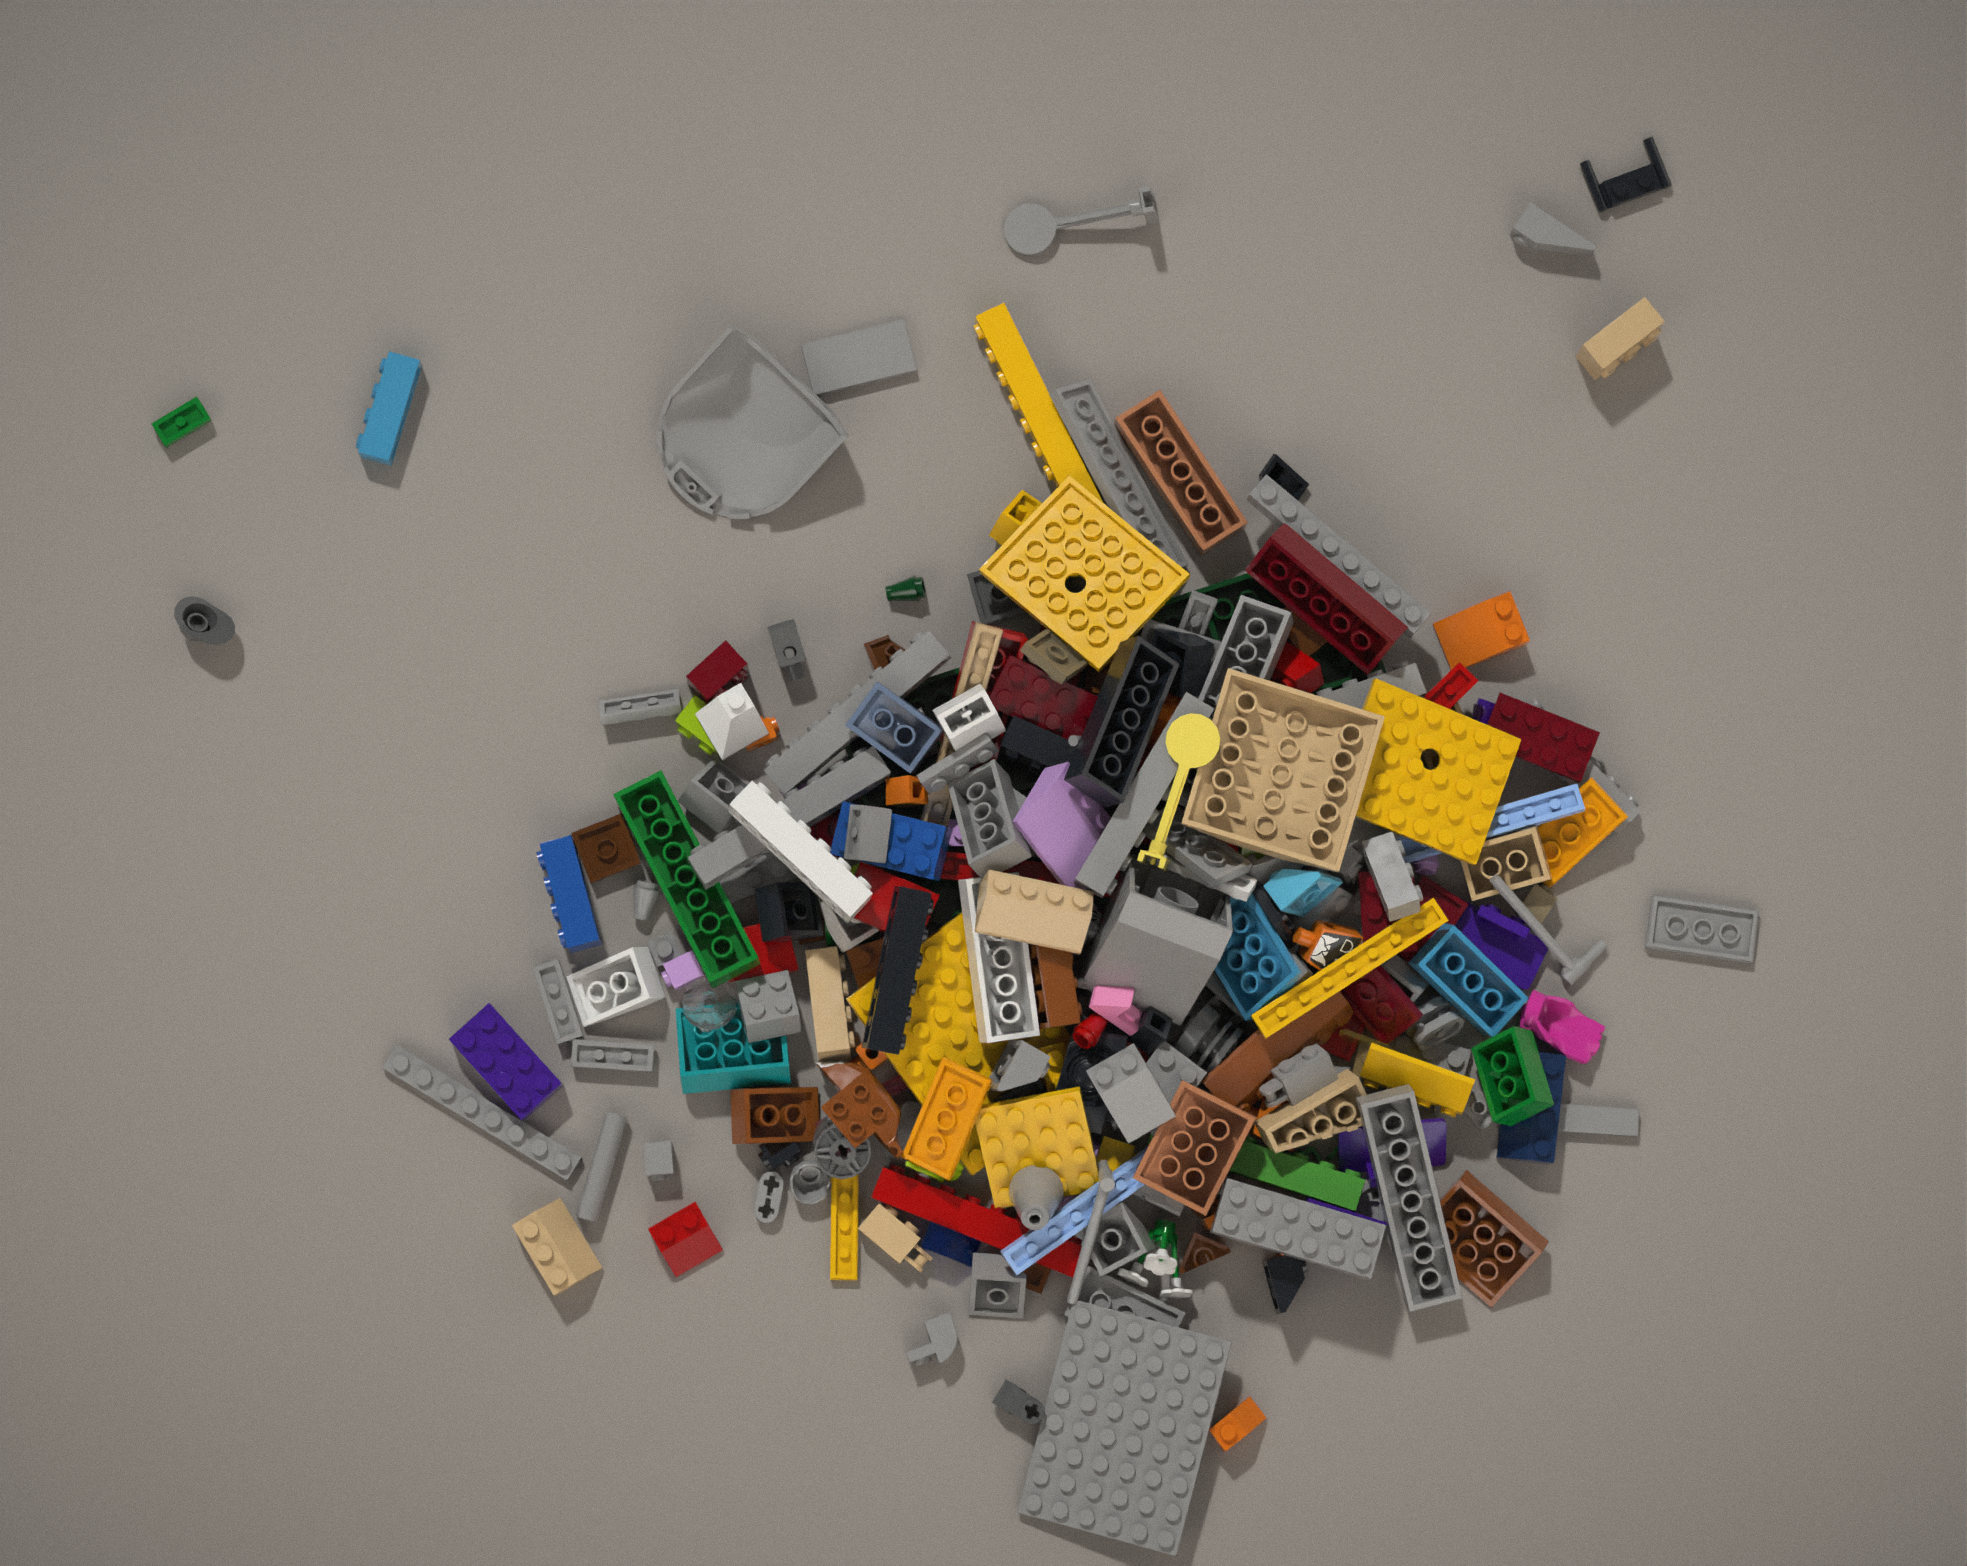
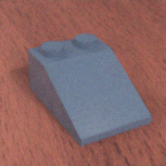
M879 682L875 683L845 725L910 774L916 773L944 734V730L940 725Z

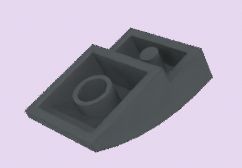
M979 571L967 574L982 624L988 625L1028 615L1025 610L981 575Z

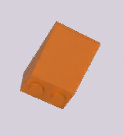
M1511 591L1485 600L1432 624L1450 670L1459 662L1465 668L1524 647L1530 641Z

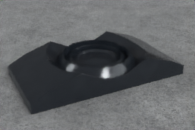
M1081 1015L1080 1022L1084 1021L1088 1017ZM1107 1023L1097 1044L1089 1049L1080 1047L1074 1041L1072 1036L1074 1033L1073 1028L1056 1091L1080 1086L1089 1129L1091 1132L1098 1134L1102 1132L1108 1108L1086 1070L1125 1049L1129 1036L1111 1023Z

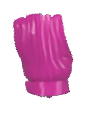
M1534 989L1526 1004L1522 1005L1520 1028L1531 1030L1538 1039L1550 1044L1558 1053L1566 1055L1567 1058L1581 1064H1587L1592 1059L1591 1056L1596 1055L1601 1045L1599 1041L1602 1039L1601 1034L1604 1033L1605 1026L1581 1013L1571 1001L1562 997L1547 996Z

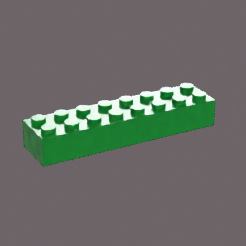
M662 770L614 793V798L712 989L760 965L759 958L720 882L705 890L688 862V857L691 855L690 852L699 846L700 843Z

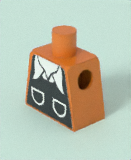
M1315 920L1309 931L1298 927L1293 935V942L1301 945L1299 954L1306 962L1320 971L1358 947L1363 940V937L1353 927L1322 920Z

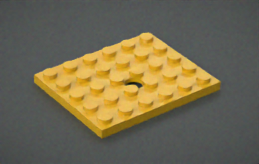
M1070 475L979 569L981 575L1046 629L1051 630L1099 673L1114 658L1120 642L1133 638L1190 578V574ZM1082 576L1086 581L1085 588L1078 593L1068 591L1065 587V581L1068 577Z
M1377 678L1373 679L1362 710L1385 717L1355 817L1468 864L1476 865L1521 739ZM1426 749H1433L1439 755V764L1433 770L1424 768L1423 762L1420 760L1422 752Z

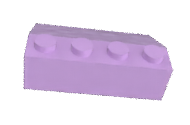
M1069 762L1044 768L1012 823L1060 885L1087 890L1076 884L1074 880L1111 817L1101 804L1064 781L1070 766Z

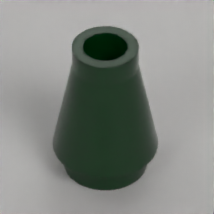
M914 575L895 584L885 586L888 602L920 601L921 598H926L923 577L916 578Z

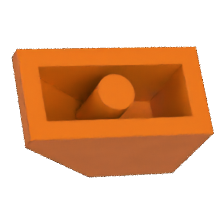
M1249 1396L1210 1427L1209 1433L1220 1448L1226 1452L1264 1421L1266 1416Z

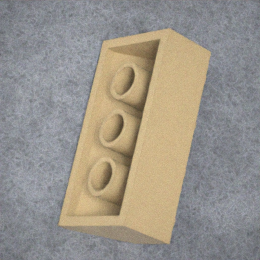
M988 870L979 884L975 932L1080 954L1092 917L1094 892Z

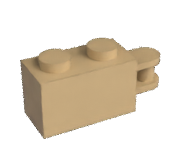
M878 1204L859 1226L858 1230L898 1264L905 1259L921 1273L923 1265L933 1258L917 1245L921 1240L917 1236L920 1231L909 1221L903 1224L896 1217L899 1213L889 1204H886L884 1207ZM913 1248L919 1252L914 1260L907 1256Z

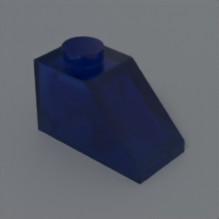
M930 1221L921 1248L972 1267L973 1253H977L981 1241Z

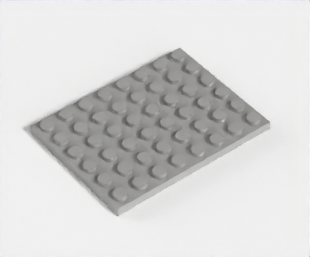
M1079 1300L1076 1304H1072L1018 1513L1177 1556L1232 1341Z

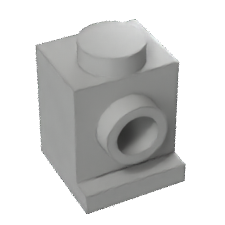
M1480 1089L1475 1092L1471 1090L1463 1111V1115L1479 1132L1483 1131L1492 1122L1485 1094ZM1481 1103L1484 1107L1483 1112H1476L1474 1105Z

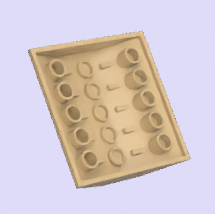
M1228 668L1212 719L1220 735L1219 751L1215 758L1207 765L1198 767L1181 824L1227 843L1271 857L1339 872L1385 716Z

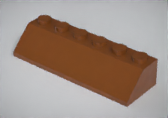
M1338 992L1266 1039L1258 1029L1202 1079L1201 1082L1208 1093L1249 1113L1251 1107L1259 1099L1265 1098V1096L1261 1095L1259 1089L1263 1084L1273 1079L1271 1069L1278 1066L1283 1060L1297 1055L1307 1046L1314 1045L1315 1043L1318 1045L1325 1044L1335 1030L1350 1021L1354 1012L1348 1001Z

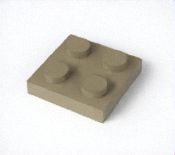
M1048 628L1027 641L1020 650L1031 663L1038 665L1047 672L1052 680L1059 682L1061 685L1083 671L1088 665L1086 660Z

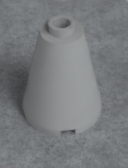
M1036 1165L1027 1166L1019 1170L1012 1177L1009 1186L1010 1201L1024 1226L1031 1230H1039L1045 1227L1063 1199V1184L1059 1176L1050 1168L1035 1167Z

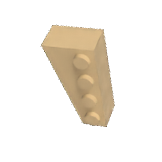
M837 946L805 950L818 1062L830 1060L848 1063L851 1061L850 1048L855 1047L853 1031L848 1032L847 1022H852L850 1006L844 1005V997L849 996L847 980H841V971H846L844 955H838Z
M1346 1069L1337 1074L1338 1080L1296 1105L1292 1106L1288 1102L1256 1120L1254 1123L1264 1144L1273 1152L1279 1153L1309 1144V1141L1320 1138L1323 1140L1332 1137L1333 1134L1357 1130L1358 1127L1362 1126L1356 1097L1367 1095L1359 1077Z

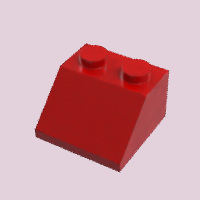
M696 1202L691 1203L648 1228L675 1277L723 1251Z

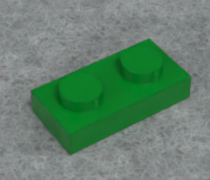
M196 396L151 423V425L167 448L212 420Z

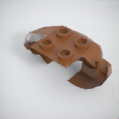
M830 1060L817 1062L816 1065L838 1091L835 1096L821 1106L826 1115L854 1148L873 1134L899 1160L904 1154L898 1138L901 1109L882 1083L868 1068L862 1067L857 1063L833 1062Z

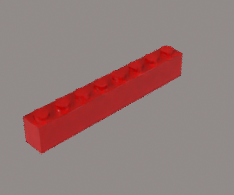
M890 1164L889 1168H882L871 1196L873 1199L1000 1249H1004L1031 1230L1024 1226L1018 1214L1016 1218L1005 1214L1007 1211L1005 1208H995L994 1204H991L990 1208L980 1205L981 1199L966 1194L965 1198L955 1195L956 1189L944 1184L937 1188L929 1184L931 1179L919 1174H915V1177L912 1178L904 1174L906 1169ZM1075 1236L1070 1237L1035 1263L1073 1277L1082 1248V1239Z

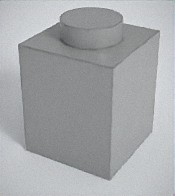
M672 1142L644 1143L646 1176L652 1177L653 1181L669 1180V1175H675Z

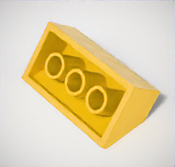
M1374 1043L1370 1045L1359 1079L1363 1080L1362 1085L1378 1090L1379 1086L1391 1089L1409 1084L1414 1090L1417 1105L1425 1108H1430V1105L1441 1108L1440 1113L1450 1117H1455L1456 1114H1463L1475 1082L1473 1078Z

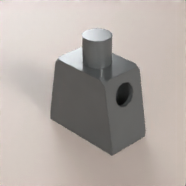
M794 619L768 626L767 629L779 667H786L790 681L804 678L805 674L801 661H805L806 657ZM787 646H792L795 654L790 659L786 658L784 652Z

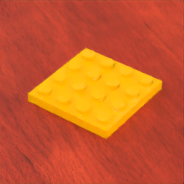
M1080 1086L983 1104L975 1125L995 1208L1013 1206L1009 1198V1186L1012 1177L1019 1170L1028 1166L1036 1165L1035 1167H1047L1053 1170L1063 1184V1197L1081 1194L1099 1181V1169Z

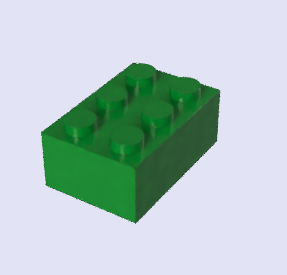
M1513 1026L1471 1048L1493 1122L1513 1126L1554 1105L1531 1030Z

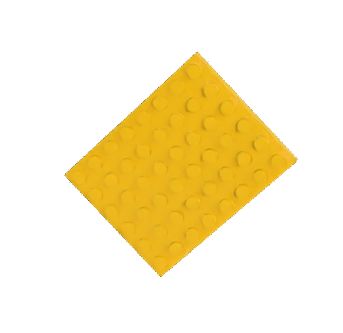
M962 912L929 936L925 942H922L920 953L923 954L920 969H916L914 980H917V989L915 995L911 996L909 1007L912 1008L909 1023H905L903 1034H906L905 1047L903 1050H900L899 1055L884 1052L921 1106L925 1101L942 1058L946 1057L989 1078L1009 1041L979 1042ZM875 978L846 998L865 1027ZM1064 1026L1040 1029L1039 1036L1012 1039L1025 1041L1035 1048L1064 1042L1067 1052L1071 1035ZM1010 1089L1005 1091L989 1090L984 1104H988ZM976 1125L973 1127L960 1158V1161L970 1175L976 1174L985 1167Z

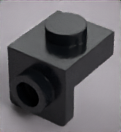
M794 1142L774 1156H771L763 1143L759 1146L762 1152L758 1153V1156L766 1168L771 1165L775 1170L783 1164L787 1168L799 1160L797 1155L801 1153V1150L796 1142Z

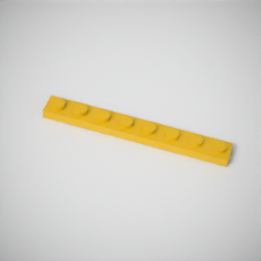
M1432 898L1420 906L1419 913L1401 918L1251 1015V1018L1266 1039L1449 920L1435 899Z

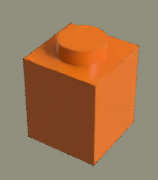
M907 775L886 779V806L907 808L928 805V792L917 776Z

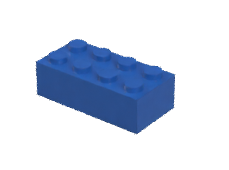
M842 802L830 854L844 857L850 804H857ZM892 813L886 862H860L940 881L953 828Z
M569 835L540 843L541 851L536 853L540 867H542V870H547L548 877L543 879L547 893H549V896H554L555 903L550 905L554 919H556V922H561L562 929L557 930L561 945H563V948H568L570 953L602 945L572 836Z

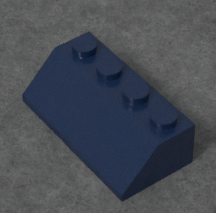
M1539 1052L1554 1105L1513 1126L1500 1124L1496 1158L1546 1165L1554 1163L1566 1055Z

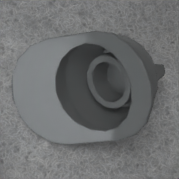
M185 597L177 603L174 609V617L181 633L191 641H202L207 644L218 645L229 641L235 633V624L232 618L200 597Z

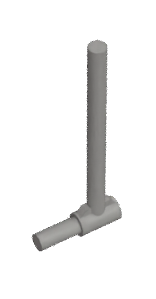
M1498 874L1490 879L1491 884L1564 966L1561 978L1568 985L1572 986L1590 968L1589 965L1607 948V945L1602 940H1599L1582 958L1573 957L1571 959Z
M1101 1160L1098 1163L1099 1188L1067 1297V1302L1070 1304H1076L1078 1301L1107 1196L1115 1187L1113 1172L1106 1160Z

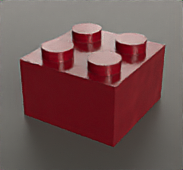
M725 640L686 675L687 683L708 704L717 696L740 683L743 684L748 679V663Z

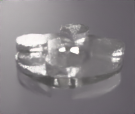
M703 977L692 982L684 992L685 996L682 1001L684 1015L692 1025L698 1027L703 1032L723 1027L737 1013L736 995L731 985L727 982L712 989L707 978ZM708 999L709 1001L715 1000L716 1002L714 1007L706 1008L704 1007V1001Z

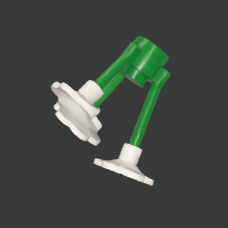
M1169 1220L1155 1221L1154 1229H1149L1148 1235L1152 1242L1155 1240L1154 1243L1160 1246L1157 1254L1147 1255L1146 1253L1140 1256L1137 1262L1133 1263L1131 1270L1120 1268L1117 1275L1129 1283L1147 1287L1149 1281L1140 1275L1143 1268L1151 1270L1155 1275L1172 1274L1170 1279L1171 1288L1162 1290L1160 1293L1161 1298H1187L1193 1294V1290L1181 1288V1278L1178 1276L1177 1241L1179 1235L1175 1234L1176 1224ZM1170 1244L1172 1258L1169 1257L1166 1247H1169Z

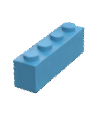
M390 351L387 358L382 359L379 373L382 376L380 382L374 384L371 394L374 402L372 408H367L364 416L366 428L364 434H359L356 442V449H359L358 453L361 458L392 466L422 369L420 360Z

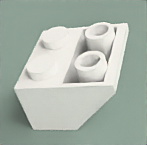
M981 684L974 686L932 710L955 751L984 733H987L993 739L1006 731L995 707Z

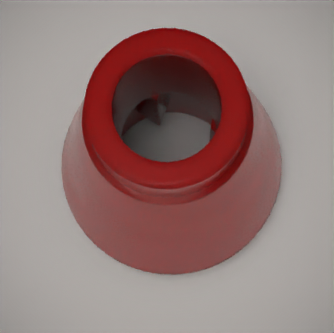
M1093 1013L1074 1028L1072 1035L1074 1041L1084 1049L1095 1046L1109 1021L1098 1013Z

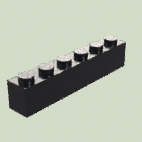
M894 886L861 1048L899 1055L900 1050H903L905 1047L906 1034H903L905 1023H909L912 1008L909 1007L911 996L915 995L917 989V980H914L916 969H920L923 954L920 953L922 942L926 941L928 935V926H925L927 915L930 916L933 910L934 900L931 899L932 893Z

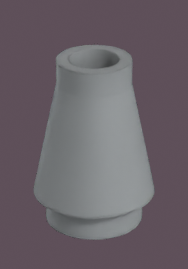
M637 880V885L634 886L633 918L649 921L651 911L660 893L658 891L659 884Z

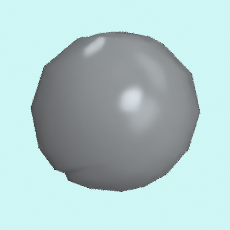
M803 1160L793 1168L790 1175V1190L796 1200L803 1204H816L827 1197L831 1177L820 1169L816 1160Z

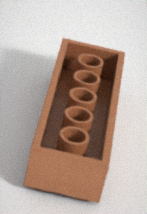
M1161 390L1115 418L1114 425L1200 556H1203L1246 528L1247 520Z

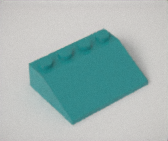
M738 1002L675 1008L680 1078L683 1094L791 1084L787 1035L748 1043Z

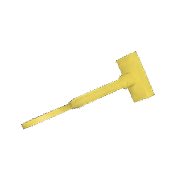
M1190 713L1180 716L1172 722L1166 735L1168 753L1179 764L1155 839L1151 840L1148 851L1140 850L1137 861L1146 865L1147 859L1150 857L1149 864L1154 866L1156 861L1159 860L1158 868L1163 871H1167L1170 862L1164 857L1167 848L1165 842L1190 768L1207 765L1215 758L1220 747L1218 728L1209 718L1202 714Z

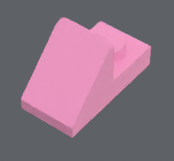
M1096 985L1093 989L1089 1008L1130 1036L1138 1031L1142 1011L1131 1004L1135 988Z

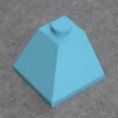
M1280 869L1269 877V881L1264 885V888L1281 911L1304 917L1343 882L1340 878L1321 872Z

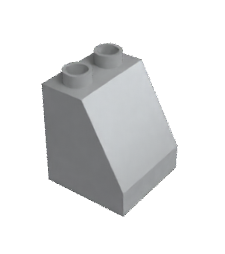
M1129 854L1132 859L1125 871L1120 873L1118 883L1103 912L1098 934L1095 939L1091 940L1079 967L1080 976L1086 980V984L1081 988L1086 989L1084 996L1091 1001L1093 989L1096 985L1133 987L1135 991L1131 1004L1140 1009L1142 1013L1149 1006H1152L1173 1019L1172 1023L1181 1025L1219 963L1233 932L1230 895L1208 888L1204 884L1190 878H1184L1180 874L1168 869L1163 871L1157 865L1149 864L1150 862L1148 861L1146 865L1137 861V857Z

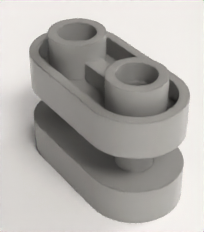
M1443 996L1432 997L1425 1004L1418 1007L1423 1016L1406 1029L1405 1032L1409 1036H1414L1413 1041L1421 1050H1428L1457 1034L1464 1025V1019L1457 1011H1451V1004Z

